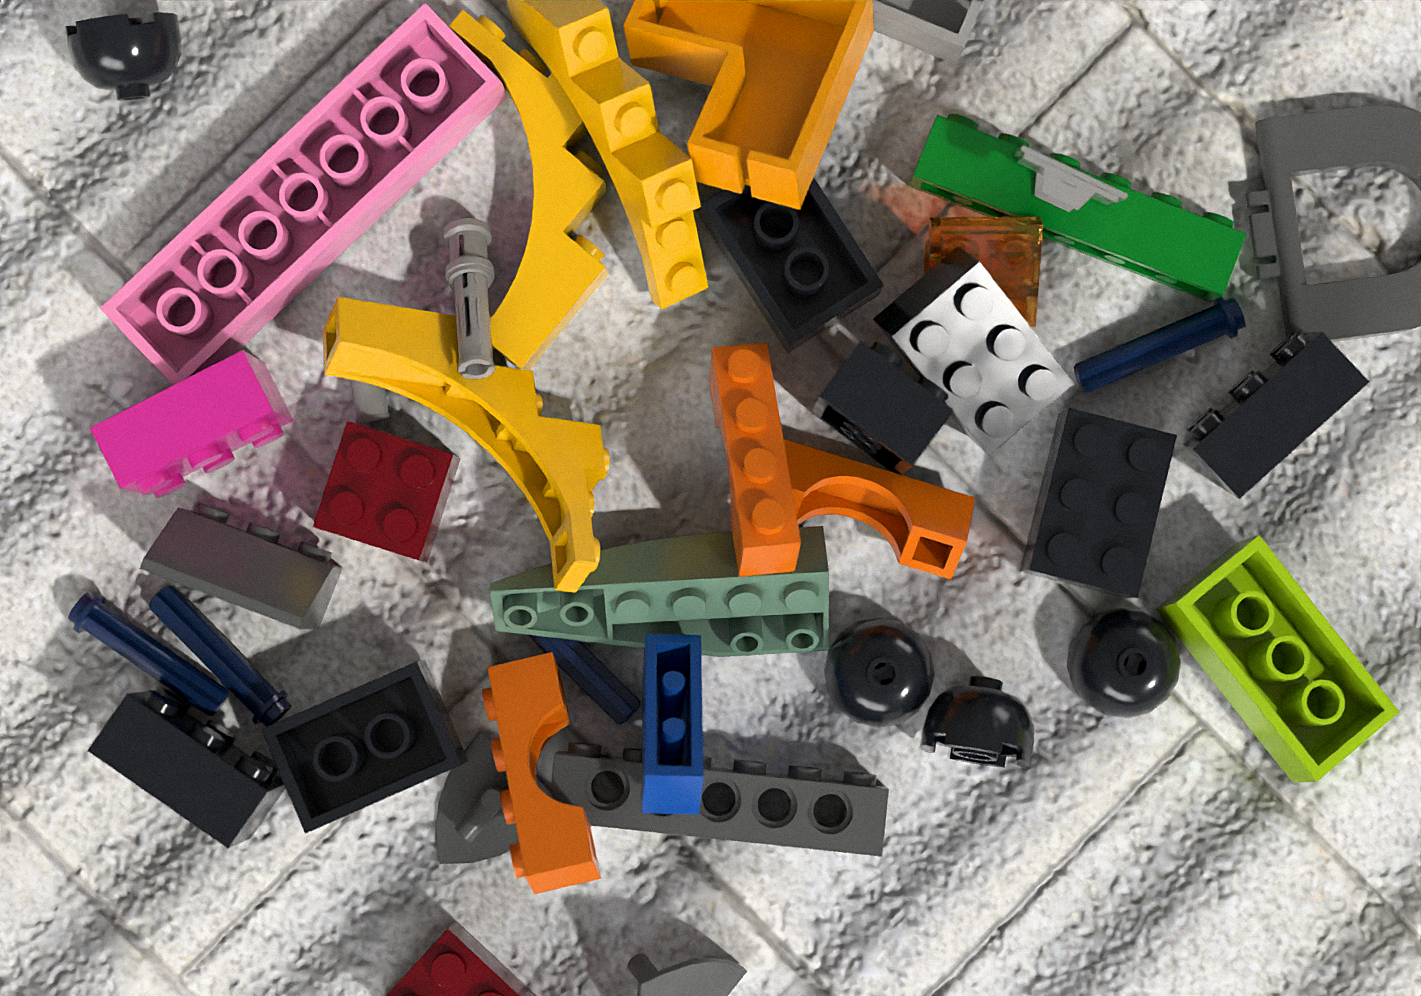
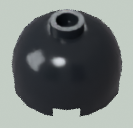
M153 12L154 21L145 23L144 18H128V14L80 20L75 22L76 26H66L68 47L73 64L82 78L94 87L115 90L118 101L150 97L149 87L166 81L177 68L181 56V35L178 15L174 13Z
M1117 608L1094 615L1091 620L1081 627L1076 637L1072 639L1069 644L1067 669L1071 685L1086 704L1104 715L1122 718H1132L1150 713L1165 702L1178 682L1181 664L1176 640L1162 622L1143 611Z
M881 617L857 621L839 633L827 652L824 669L827 693L839 711L859 724L877 728L901 724L918 713L930 696L935 674L931 652L921 636L902 622ZM884 663V666L875 669L877 664ZM891 679L887 684L881 683L882 680Z
M971 676L969 686L950 687L939 694L932 703L923 724L919 748L928 753H935L937 744L951 748L950 759L1003 768H1005L1006 757H1016L1017 766L1027 768L1031 765L1034 724L1025 705L1016 696L1002 691L1003 682L1001 680L983 676Z

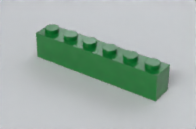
M948 114L947 118L939 115L936 116L909 187L1212 303L1215 299L1224 295L1246 237V233L1233 229L1234 222L1231 219L1212 212H1203L1202 216L1181 209L1183 202L1173 196L1153 192L1150 197L1130 189L1132 183L1121 176L1103 172L1098 177L1080 170L1081 164L1077 160L1063 154L1050 153V158L1128 194L1126 200L1110 205H1105L1090 198L1079 210L1073 209L1067 212L1034 196L1036 172L1018 164V157L1014 156L1015 151L1022 145L1030 146L1027 141L1011 134L1000 133L997 138L978 131V123L962 115Z

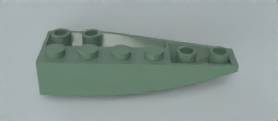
M823 526L798 527L801 545L794 572L739 577L732 531L656 539L600 550V559L596 570L589 573L576 593L554 589L552 563L490 583L495 631L644 648L645 634L701 635L702 655L714 657L828 651L829 568Z

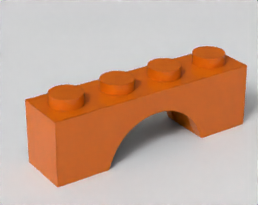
M766 342L712 347L709 387L715 426L721 431L726 452L731 498V529L739 577L794 572L801 540L768 344Z
M784 439L798 525L809 518L820 515H842L860 520L876 529L887 539L895 552L898 564L952 579L967 543L975 497Z
M553 652L487 667L491 687L482 689V697L489 722L497 720L500 738L492 739L491 747L498 773L506 771L509 790L500 791V798L507 825L516 824L519 842L510 844V855L516 877H525L534 894L601 879L592 829L583 807L558 802L546 795L537 785V764L542 750L558 731L571 723L561 672Z

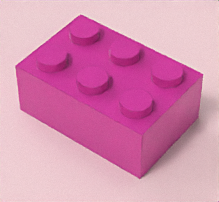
M241 350L90 427V430L120 489L141 493L142 495L153 493L155 498H161L185 486L186 482L183 477L200 468H203L205 473H210L228 465L235 460L232 452L252 442L254 448H259L277 440L284 435L281 427L294 420L266 364Z

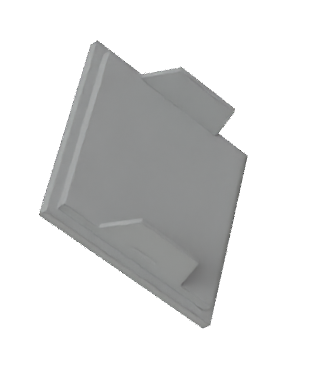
M1022 145L1015 151L1014 156L1018 157L1017 163L1036 172L1034 196L1067 212L1073 209L1079 210L1090 198L1105 205H1110L1126 200L1128 194L1025 145Z

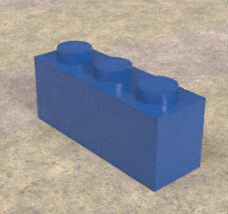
M645 634L642 670V813L699 814L704 777L701 635Z

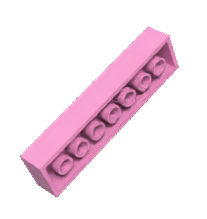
M424 3L103 304L100 309L172 385L236 354L507 98L502 82L439 16Z

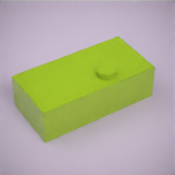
M1260 535L1234 544L1156 608L1157 612L1292 783L1318 782L1400 712Z

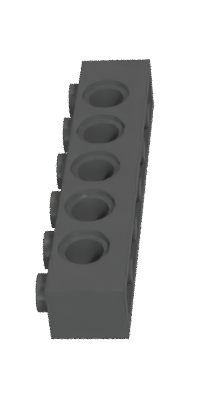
M569 742L568 752L557 751L554 754L550 797L564 804L583 807L591 826L880 857L883 854L889 789L885 785L876 784L877 775L844 771L843 781L821 779L822 769L789 765L788 775L766 773L767 763L758 761L734 760L733 769L711 767L712 757L703 756L704 777L699 814L642 813V749L624 748L623 757L601 755V745ZM606 770L616 772L624 782L623 794L611 801L601 799L593 788L594 777L599 772ZM722 782L733 789L735 800L728 810L714 812L705 806L702 795L704 790L712 783ZM771 788L783 790L788 794L790 800L788 810L777 818L766 817L758 809L759 797L764 791ZM826 794L837 795L844 803L843 815L838 821L831 824L819 822L813 814L816 801Z

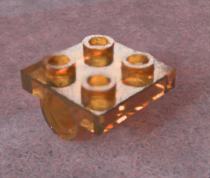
M929 217V237L926 239L924 251V275L956 247H960L982 264L1029 326L1036 327L1043 235L1041 217Z

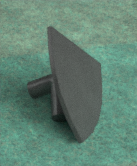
M482 731L478 733L464 750L468 762L451 769L438 802L435 832L440 864L474 863L497 857L510 851V844L519 842L516 824L507 825L501 804L500 791L509 790L506 771L498 773L492 753V739ZM537 778L538 787L550 797L551 790Z
M639 953L632 957L627 965L629 971L638 981L637 996H728L747 973L744 967L730 960L716 958H694L658 971L644 953Z

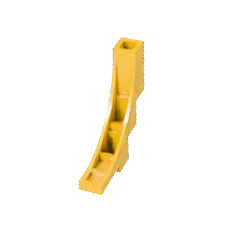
M507 0L513 29L532 46L557 78L584 122L605 163L635 235L643 260L651 300L660 309H664L709 288L693 210L701 207L692 160L659 131L650 83L619 58L608 7L599 0Z
M462 9L449 25V28L489 69L497 74L516 106L528 138L533 166L534 187L531 227L526 249L516 277L502 303L490 319L492 348L517 369L530 370L608 276L606 267L601 263L605 254L582 235H579L575 241L570 238L607 192L605 181L600 177L604 173V169L581 150L575 156L570 153L588 130L554 74L551 73L547 78L544 76L548 71L547 67L535 55L524 48L517 54L502 42L506 37L505 33L489 18L481 14L475 20Z
M337 297L322 330L324 375L365 382L412 399L442 415L483 446L510 474L525 494L543 526L550 542L554 589L576 593L589 573L596 570L600 559V543L597 538H593L591 519L595 505L592 491L599 481L605 479L610 463L609 451L607 448H603L601 426L542 417V397L540 394H536L533 371L495 365L494 373L486 378L468 379L463 377L461 372L458 371L459 354L455 315Z

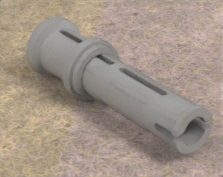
M463 218L450 222L442 233L443 242L449 249L450 263L445 269V279L450 288L455 292L459 354L458 371L461 372L463 377L468 379H483L493 374L495 370L488 288L495 278V269L488 260L487 249L492 240V231L490 226L482 220Z

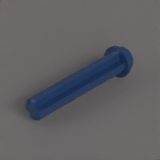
M1222 297L1213 301L1214 306L1077 363L1074 366L1077 382L1082 390L1091 392L1221 336L1227 335L1230 339L1238 336V330L1246 326L1242 310L1233 297L1226 300Z
M167 585L152 597L149 604L150 610L254 714L252 722L255 725L262 723L265 727L277 723L290 710L292 705L286 700L288 693L285 690L278 692L174 586Z
M87 592L74 605L68 615V620L75 624L73 630L77 633H81L84 630L208 716L216 714L226 702L228 691L225 687L104 604L106 598L103 595L99 594L94 597Z
M527 635L545 653L553 652L558 666L617 724L622 725L627 722L641 706L640 700L581 641Z

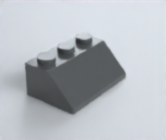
M199 502L195 512L183 508L176 509L144 556L139 568L298 629L320 628L342 571V567L329 563L332 552L302 541L298 550L277 543L281 533L249 522L246 531L228 525L226 522L230 515L229 513Z

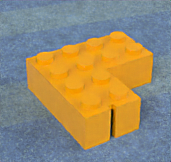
M635 0L623 24L631 65L712 86L687 142L696 182L742 194L745 185L751 187V194L754 198L800 210L874 33L873 0Z

